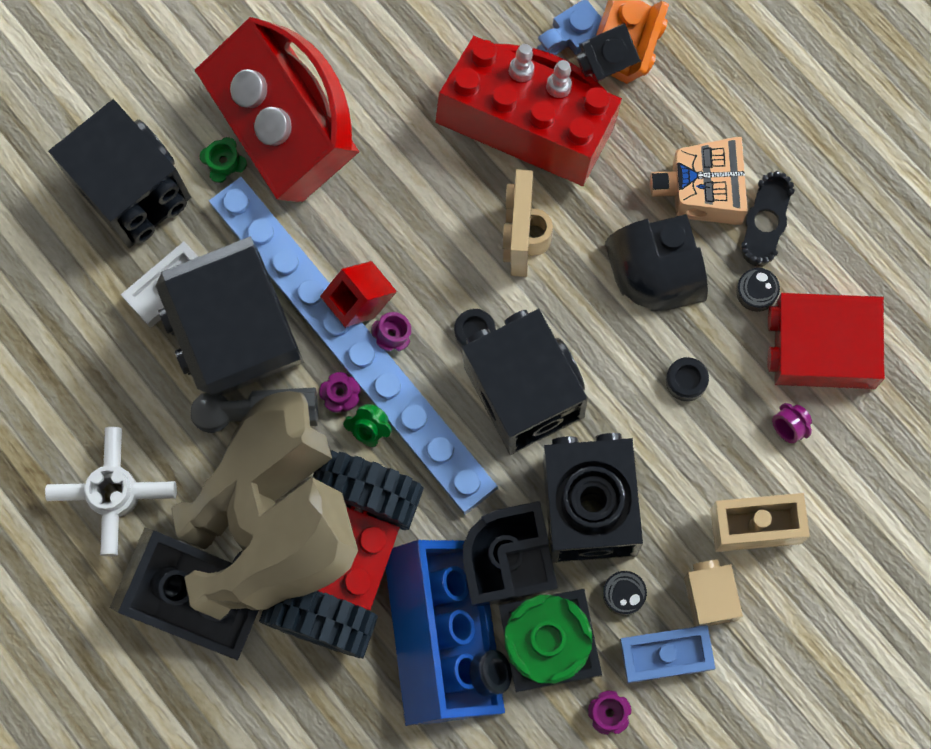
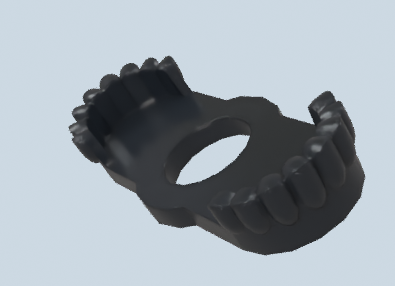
M775 171L774 174L769 172L767 175H763L762 180H759V188L754 206L750 208L746 216L747 231L744 242L741 243L744 259L754 266L766 265L777 256L778 251H776L779 237L783 235L787 227L786 211L790 197L794 194L795 189L793 188L794 183L791 182V178L789 176L786 177L785 173L780 174L779 171ZM769 211L777 217L778 226L771 232H763L756 227L755 216L760 212Z

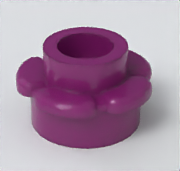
M389 312L382 315L379 321L376 320L373 323L371 333L377 339L376 343L381 349L385 351H392L393 349L402 351L410 343L411 324L404 315L397 312ZM388 331L393 332L395 336H390Z
M336 372L328 377L329 380L323 382L319 389V395L325 401V407L335 413L352 410L359 402L358 393L361 391L360 385L354 377H347L346 373ZM338 389L344 390V394L342 396H338L336 394V391Z
M782 404L779 407L780 412L772 418L773 427L778 435L788 443H796L803 438H809L812 433L810 426L812 419L808 411L800 405Z
M615 691L601 692L597 699H593L590 702L588 716L593 720L592 726L597 732L608 735L610 732L619 734L629 725L628 716L632 712L631 705L625 697H619ZM607 709L614 711L613 717L606 716L605 712Z

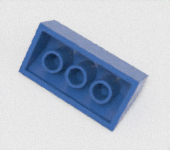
M416 540L392 548L386 565L405 726L442 723L505 713L503 693L483 696L475 690L470 679L469 668L473 657L481 652L496 650L490 605L472 606L463 564V544L465 541Z

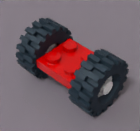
M330 450L332 459L316 470L312 478L342 493L358 548L356 557L351 568L339 579L310 594L286 599L270 607L268 610H263L259 622L296 638L363 659L378 619V615L370 611L399 529H410L424 487L419 482L413 481V478L399 474V471L392 468L383 467L382 464L374 461L369 462L358 456L353 457L344 452L337 453Z

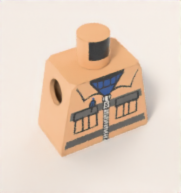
M733 137L676 150L673 160V171L651 172V196H675L676 216L687 214L688 219L742 225L748 211L742 137Z

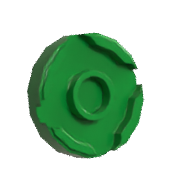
M539 595L524 601L512 612L505 629V649L511 664L523 677L536 683L557 684L572 678L585 666L592 650V630L586 615L574 602L559 596Z

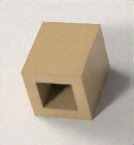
M709 560L693 564L694 571L688 572L684 580L694 627L714 626L735 622L742 618L743 614L732 564L720 566L719 560Z

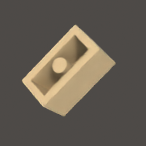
M804 493L719 500L710 509L715 552L800 545L810 537Z

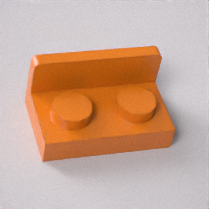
M608 0L596 35L625 23L641 60L610 76L627 84L649 73L656 58L653 52L657 40L663 35L667 27L668 21L665 16L669 7L668 3L661 0L650 6L641 0Z

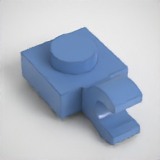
M582 0L553 18L554 28L538 37L541 45L537 49L557 55L569 46L576 55L582 52L579 43L596 36L602 18L588 0Z

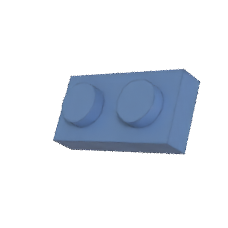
M708 625L620 639L627 683L716 669Z

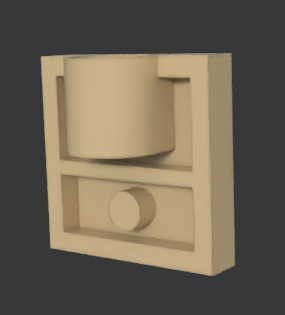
M516 169L515 184H507L506 223L512 224L504 223L503 262H511V276L527 277L528 257L541 255L546 252L552 242L553 224L551 218L543 210L532 208L533 170ZM530 226H539L545 233L538 238L529 237Z

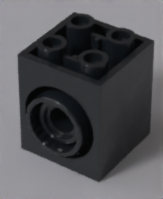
M114 99L48 150L72 185L128 248H131L136 243L140 244L148 240L155 232L156 226L167 217L172 218L181 213L186 207L187 201L192 198L177 169L173 166L175 164L173 157L162 142L144 122L139 119L133 121Z
M539 308L530 313L527 310L516 312L504 321L506 325L492 332L489 329L478 331L466 340V345L462 346L464 369L510 455L585 418L588 397L584 392L585 384L569 349L560 338L554 337Z
M606 433L597 435L595 437L596 441L578 442L577 437L566 436L552 439L551 445H544L543 470L550 551L553 563L635 557L638 555L643 545L633 438L622 439V434ZM586 500H594L601 505L602 510L589 512L583 508L581 503Z

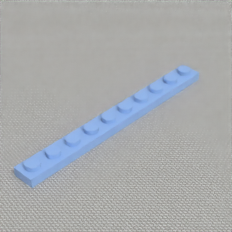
M239 177L209 200L211 206L239 240L251 236L272 281L349 375L354 377L371 402L386 413L390 425L462 513L466 515L498 489L496 483L390 355L377 345L375 337L372 336L363 323H358L345 328L322 300L320 295L330 283L245 180Z

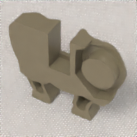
M294 391L278 392L256 402L234 431L222 462L214 474L205 481L200 495L193 503L180 502L171 508L176 535L180 539L205 550L212 545L215 537L221 536L229 526L230 533L242 549L238 559L224 570L214 573L194 570L184 577L190 606L194 610L219 620L228 614L230 609L268 610L270 607L286 599L305 596L330 585L351 568L358 548L344 498L340 491L314 478H310L280 502L275 503L276 500L332 459L326 435L310 427L308 402L303 393Z

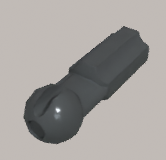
M316 387L252 391L247 400L230 401L223 395L214 396L203 393L191 405V420L203 432L216 433L222 431L229 422H241L252 406L264 397L278 392L294 391L303 393L308 402L310 426H318Z

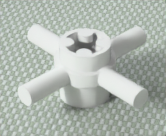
M119 427L105 428L104 465L93 471L87 478L86 483L47 484L45 488L47 501L86 500L90 508L102 516L101 556H118L119 517L126 516L132 512L137 505L138 499L176 498L177 495L175 481L136 482L133 476L121 467L122 428ZM109 483L122 484V492H113L110 496L111 502H104L106 491L103 489Z

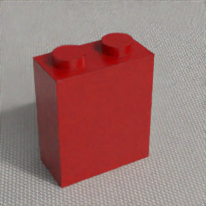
M781 293L775 306L769 307L768 331H775V347H769L767 366L768 372H775V385L876 389L885 379L884 297Z

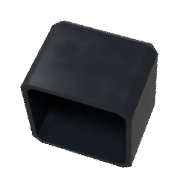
M251 236L161 272L155 287L164 308L158 310L166 332L176 336L180 345V349L175 350V354L183 373L192 375L198 390L214 396L225 395L304 363L261 255Z

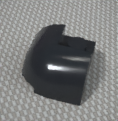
M687 214L649 223L648 218L634 222L618 229L605 241L615 282L622 296H627L635 304L651 309L650 311H667L707 300L708 284L701 248L696 246Z
M540 501L495 510L481 516L479 521L469 530L463 544V564L472 606L498 604L521 597L558 590Z

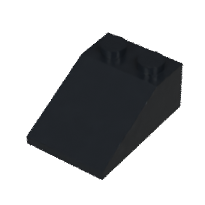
M144 528L109 607L119 614L237 661L259 610L248 608L230 609L228 614L219 620L194 610L190 606L184 577L194 570L205 573L219 572L228 568L233 563L148 528Z

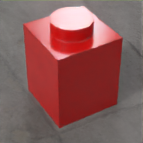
M372 261L341 269L320 297L346 328L376 318L397 291Z

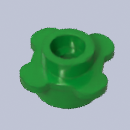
M225 137L222 140H216L200 152V160L209 167L211 171L210 178L215 183H223L227 176L234 172L241 173L247 167V161L245 157L240 156L237 152V143L233 138ZM222 157L227 158V161L225 163L220 162V159Z
M371 404L358 407L356 414L353 417L347 416L343 422L345 429L352 432L357 440L368 447L377 446L380 438L389 437L392 432L386 413L381 408Z

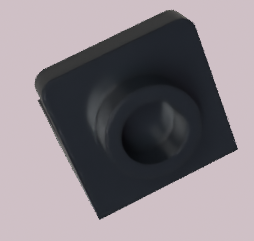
M625 23L579 43L582 52L576 54L583 75L585 77L592 75L595 82H599L605 79V77L641 61Z

